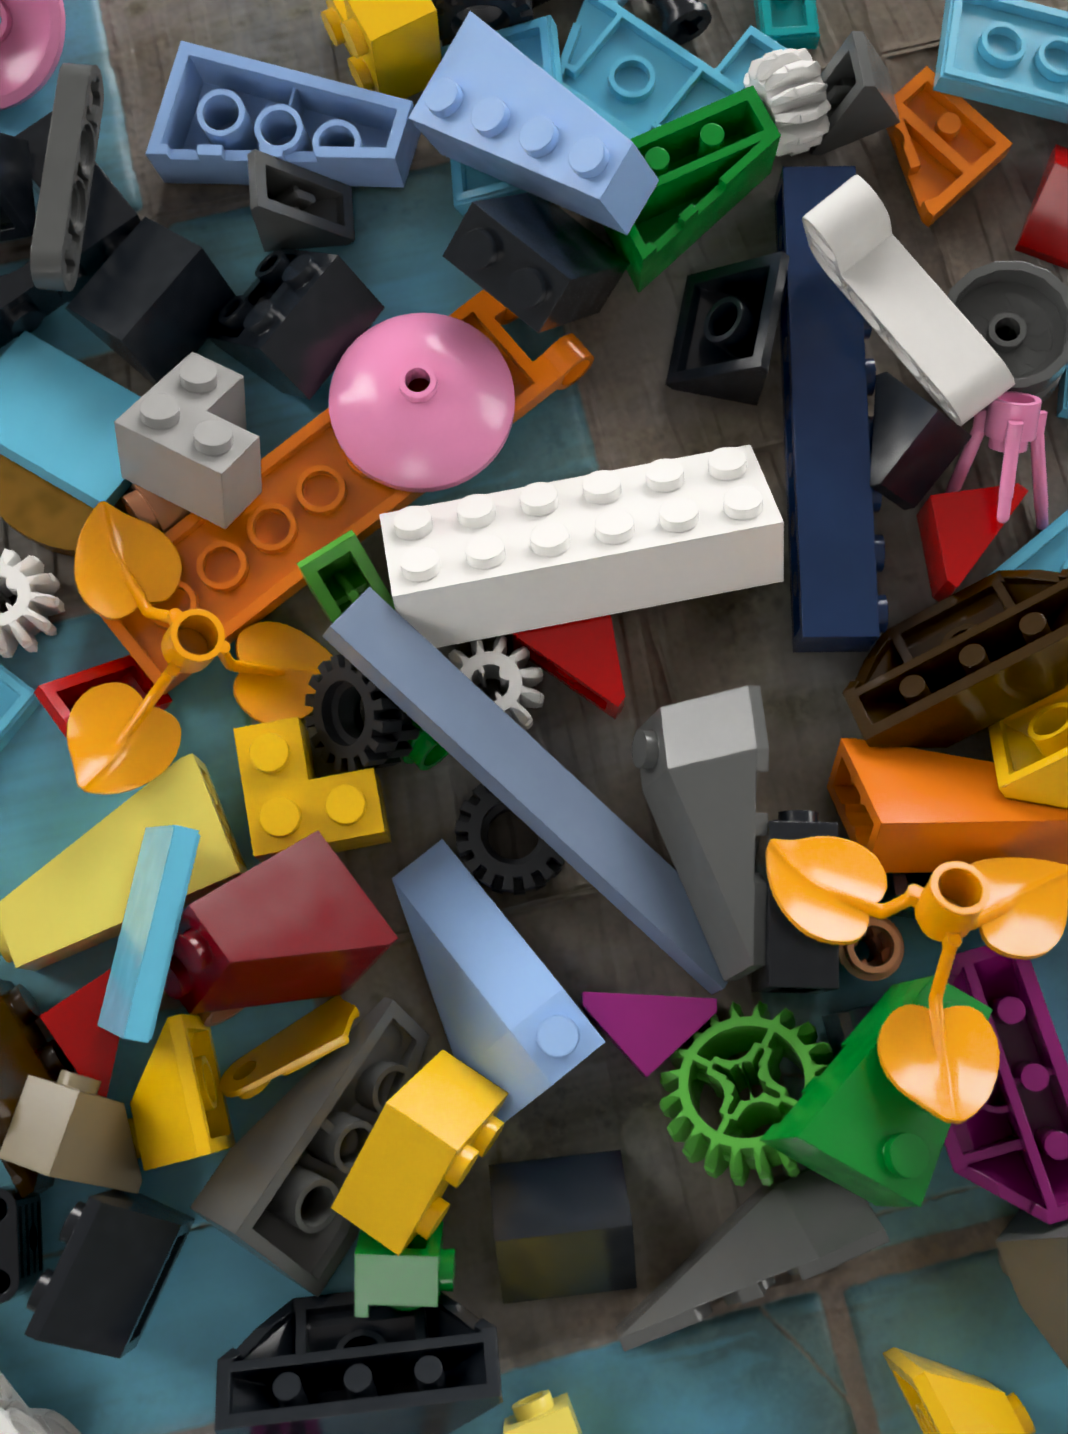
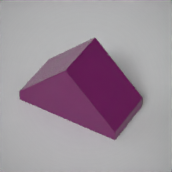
M583 991L581 994V1008L643 1077H648L717 1013V998Z

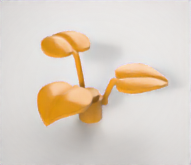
M105 501L98 503L90 513L77 541L74 556V576L78 592L90 609L105 619L120 620L139 608L144 617L169 623L170 627L165 632L161 643L163 657L169 665L144 700L134 688L118 682L92 687L77 700L69 714L66 732L68 750L77 786L90 794H120L139 788L161 775L177 755L181 742V727L178 720L172 714L154 706L179 672H199L206 668L216 656L219 657L227 670L238 672L233 684V694L240 708L252 719L265 723L297 716L299 719H302L313 711V707L305 706L306 694H315L316 692L309 685L312 675L321 674L318 666L323 661H330V657L333 655L320 643L302 631L283 623L265 621L250 625L241 631L236 639L235 651L238 660H235L229 652L231 648L229 642L225 641L224 627L213 613L197 608L181 612L178 608H172L168 611L152 607L151 604L166 601L176 591L182 572L179 553L171 540L163 532L147 522L118 510Z
M815 836L796 840L770 839L766 848V871L770 889L786 918L808 937L832 945H850L858 942L865 934L869 923V915L877 919H886L912 906L915 908V917L923 933L935 941L942 942L943 948L928 997L929 1008L908 1004L895 1009L879 1030L877 1054L886 1077L896 1089L932 1115L946 1123L955 1124L965 1122L974 1116L984 1105L994 1087L999 1069V1046L992 1026L977 1009L969 1006H952L943 1009V996L956 951L962 943V938L969 931L979 928L981 938L987 947L999 955L1008 958L1035 959L1051 951L1062 937L1067 922L1068 865L1021 857L991 858L972 864L960 861L946 862L935 869L925 888L911 884L905 894L881 904L879 902L882 900L887 889V877L878 858L866 847L857 842L834 836Z

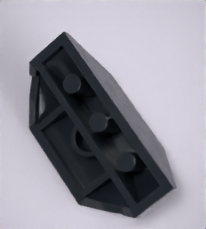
M354 1291L325 1294L319 1297L292 1298L259 1325L237 1349L231 1348L217 1360L214 1431L216 1434H449L503 1402L497 1327L483 1318L479 1319L460 1303L441 1291L438 1307H420L411 1311H399L389 1306L371 1305L368 1318L354 1317Z

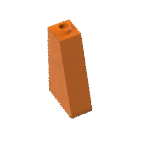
M840 739L827 784L828 792L849 839L870 850L878 858L885 873L934 872L938 866L946 862L960 861L972 864L984 859L1004 857L1034 858L1068 865V809L1005 798L998 788L994 762L909 747H869L863 739Z

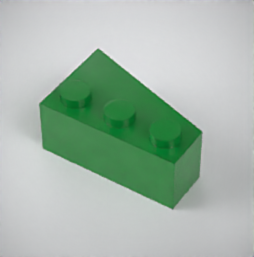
M753 85L630 139L651 167L659 182L628 235L605 225L603 227L617 253L630 262L626 270L638 293L771 174L781 134Z
M935 975L892 985L841 1044L843 1047L842 1051L821 1075L814 1076L801 1091L803 1094L801 1099L780 1123L773 1124L767 1130L760 1141L877 1207H921L951 1123L940 1120L896 1089L886 1077L880 1065L877 1054V1039L880 1028L895 1009L908 1004L929 1008L928 997ZM947 983L943 996V1009L952 1006H969L980 1011L987 1021L989 1020L992 1008Z

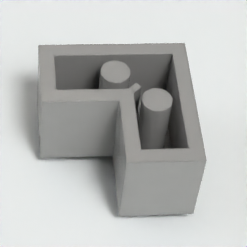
M192 351L114 421L122 478L224 529L262 492L260 436L247 431L244 376Z

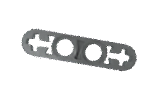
M63 63L59 70L30 253L32 280L35 287L39 290L71 292L76 285L104 103L103 80L97 65Z

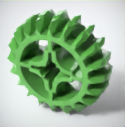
M760 1000L755 1006L752 1016H744L741 1006L732 1002L729 1009L730 1019L720 1022L718 1016L714 1014L706 1022L708 1027L706 1031L702 1034L696 1031L686 1040L690 1046L689 1049L678 1048L669 1056L672 1065L676 1069L661 1073L660 1083L664 1090L670 1094L660 1099V1108L665 1117L673 1118L668 1124L667 1130L674 1142H685L682 1152L690 1163H696L705 1158L704 1169L710 1177L715 1179L722 1175L729 1166L730 1176L734 1184L741 1187L748 1180L750 1169H756L762 1184L770 1187L774 1180L772 1167L783 1164L786 1173L790 1177H797L800 1173L797 1161L761 1142L762 1136L750 1138L753 1132L762 1125L780 1123L798 1102L789 1096L787 1088L778 1084L781 1076L779 1064L783 1056L792 1061L804 1074L806 1086L814 1076L821 1075L834 1059V1054L829 1043H816L818 1038L817 1031L809 1021L795 1028L796 1020L794 1014L786 1007L771 1020L767 1004L762 1003ZM749 1051L738 1060H725L737 1053ZM704 1084L713 1087L716 1096L724 1100L719 1111L723 1120L717 1131L701 1119L700 1097ZM752 1085H761L763 1092L760 1096L753 1097L751 1094ZM748 1087L751 1091L750 1100L743 1101L738 1092L740 1093L744 1088Z

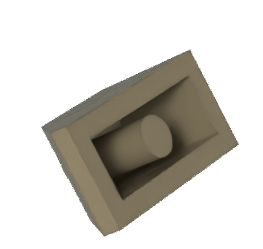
M63 1069L60 1071L57 1082L28 1075L0 1150V1159L49 1177L138 1194L143 1181L125 1105L122 1102L97 1094L102 1081Z

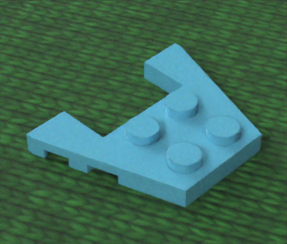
M584 0L576 23L573 22L560 57L562 82L565 88L628 139H631L745 89L743 83L744 76L749 71L751 61L763 57L765 53L779 49L786 50L787 48L751 25L717 68H712L624 9L623 6L628 0Z

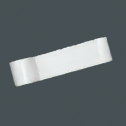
M859 175L852 176L802 217L809 247L819 265L941 409L957 425L962 426L1015 385L1010 370L997 352L892 234L890 217L884 204L863 178Z

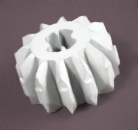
M791 48L786 50L779 49L765 53L763 57L751 61L749 71L745 74L743 83L745 88L754 86L781 134L776 156L779 157L787 154L794 156L809 151L811 147L820 145L823 134L829 131L830 123L827 112L831 109V104L826 96L828 84L823 83L820 64L817 61H812V56L806 48L797 50Z
M4 548L0 557V608L5 601L8 611L0 612V655L4 658H13L19 643L30 653L38 652V642L35 635L40 631L49 636L57 635V628L48 620V616L65 612L64 603L58 597L53 596L60 588V582L52 573H44V564L37 557L30 555L21 561L20 556L14 550ZM16 595V603L12 606L10 605L9 597Z
M501 635L495 639L493 651L484 652L482 640L470 641L473 654L471 658H468L461 651L452 650L448 655L449 661L476 686L480 683L483 687H486V679L488 678L500 680L501 691L506 694L502 697L496 692V700L494 702L523 729L528 730L533 725V718L524 707L539 708L543 706L544 694L531 688L543 680V673L539 667L524 668L530 658V651L523 646L516 649L508 657L506 656L507 638Z

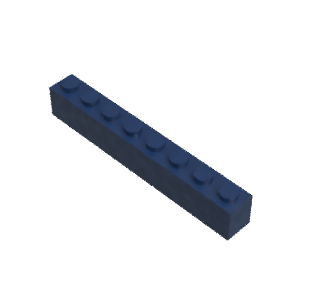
M856 166L783 167L774 196L776 251H783L790 257L779 311L793 652H868L880 637V633H885L888 626L886 595H878L877 572H882L885 564V541L882 534H874L873 512L880 511L882 494L870 487V454L872 453L874 416H868L867 396H872L875 390L876 367L874 359H865L864 339L870 338L872 327L819 265L809 247L802 222V217L852 176L856 175Z

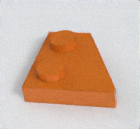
M928 66L894 95L901 123L888 127L886 130L921 221L927 227H930L1007 156L1013 143L962 97L934 91L935 73Z

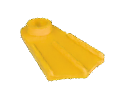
M334 996L236 1060L222 1075L219 1089L226 1097L239 1096L240 1099H249L263 1091L275 1077L281 1074L287 1076L349 1043L350 1029L354 1019L360 1015L359 1010L355 1005L346 1002L340 996Z

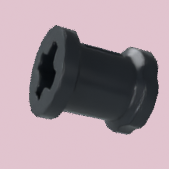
M646 0L647 3L655 6L663 22L661 33L678 45L695 39L711 23L712 14L708 6L698 0Z

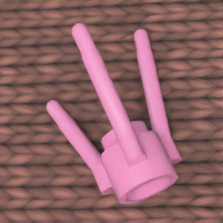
M1006 391L976 414L970 432L972 437L961 452L945 493L961 490L984 435L989 437L988 447L1004 453L996 517L998 522L1006 523L1010 518L1019 453L1027 451L1028 442H1030L1036 526L1039 530H1044L1048 527V491L1044 439L1048 412L1041 410L1042 399L1027 393Z

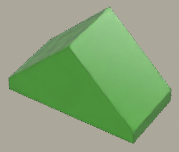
M352 530L297 563L309 590L331 624L369 587L395 610L391 595Z

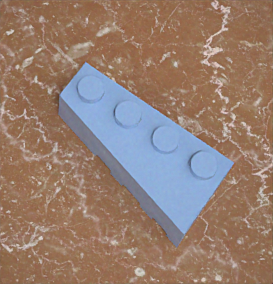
M469 11L408 117L441 155L628 235L659 182L651 167L630 139L471 11Z
M181 41L145 154L164 183L249 185L247 154L256 149L351 187L404 188L421 132L408 118L414 109L413 101Z

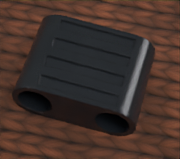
M14 1184L0 1187V1303H3L31 1291L44 1270L40 1195L21 1198Z

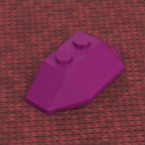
M987 945L955 955L947 983L992 1008L988 1022L992 1026L998 1041L999 1069L990 1096L981 1109L965 1122L960 1124L951 1123L944 1145L952 1169L960 1176L1028 1212L1048 1225L1068 1220V1064L1031 960L1014 959L999 955L987 947Z

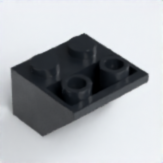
M282 248L266 256L255 271L256 280L246 292L231 299L221 309L217 317L220 325L210 335L209 339L282 393L310 400L335 370L348 347L371 326L385 307L339 255Z
M111 1189L89 1196L86 1203L79 1201L69 1213L60 1232L59 1241L67 1245L55 1270L47 1268L38 1279L30 1294L27 1309L34 1312L24 1335L37 1341L119 1359L137 1346L195 1218L139 1192L136 1194Z

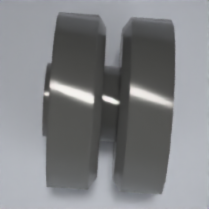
M994 261L969 271L950 289L947 297L997 352L1010 370L1015 385L1007 391L1037 396L1042 399L1043 404L1052 396L1068 365V287L1049 270L1025 261Z

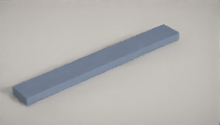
M369 587L326 630L322 637L711 995L723 990L728 981H724L677 871Z

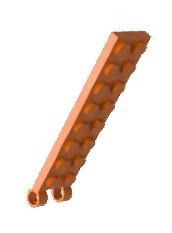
M484 289L449 315L478 329L491 340L502 354L508 365L514 386L515 411L512 424L557 389L563 390L578 381L588 371L594 361L593 354L574 333H569L559 338L541 356L532 361L501 326L509 324L519 317ZM417 378L412 380L407 388L413 392H421L427 389L430 383L426 379ZM329 408L261 459L262 492L226 529L191 512L164 533L179 553L182 572L179 585L172 596L164 602L151 604L152 607L168 611L172 608H178L181 612L195 608L207 610L221 621L225 631V641L231 644L237 639L244 628L261 621L307 585L297 566L298 562L350 530L356 534L361 543L381 527L379 514L399 511L425 493L407 492L390 488L374 481L361 472L341 449L331 424ZM139 608L120 620H109L101 617L153 684H155L169 665L164 659L161 650L162 638L170 627L169 623L146 618L142 615ZM179 672L163 695H166L193 673Z

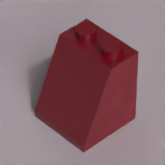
M319 830L187 906L181 915L164 991L173 999H179L190 1015L339 996L350 990L393 945L398 937Z

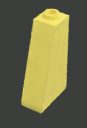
M193 753L179 758L161 775L145 785L0 900V953L8 963L14 962L15 968L37 971L119 936L146 827L178 825L199 830L198 834L201 836L183 908L248 871L206 765Z

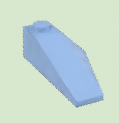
M443 839L392 878L453 1056L509 1093L496 1115L497 1118L505 1123L604 1044L605 1040Z

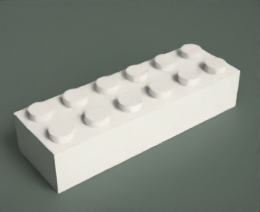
M751 444L739 447H722L712 452L675 459H658L648 464L617 470H600L585 476L548 483L536 482L525 487L489 494H472L462 499L431 505L408 506L399 511L379 514L395 611L435 648L784 581V521Z

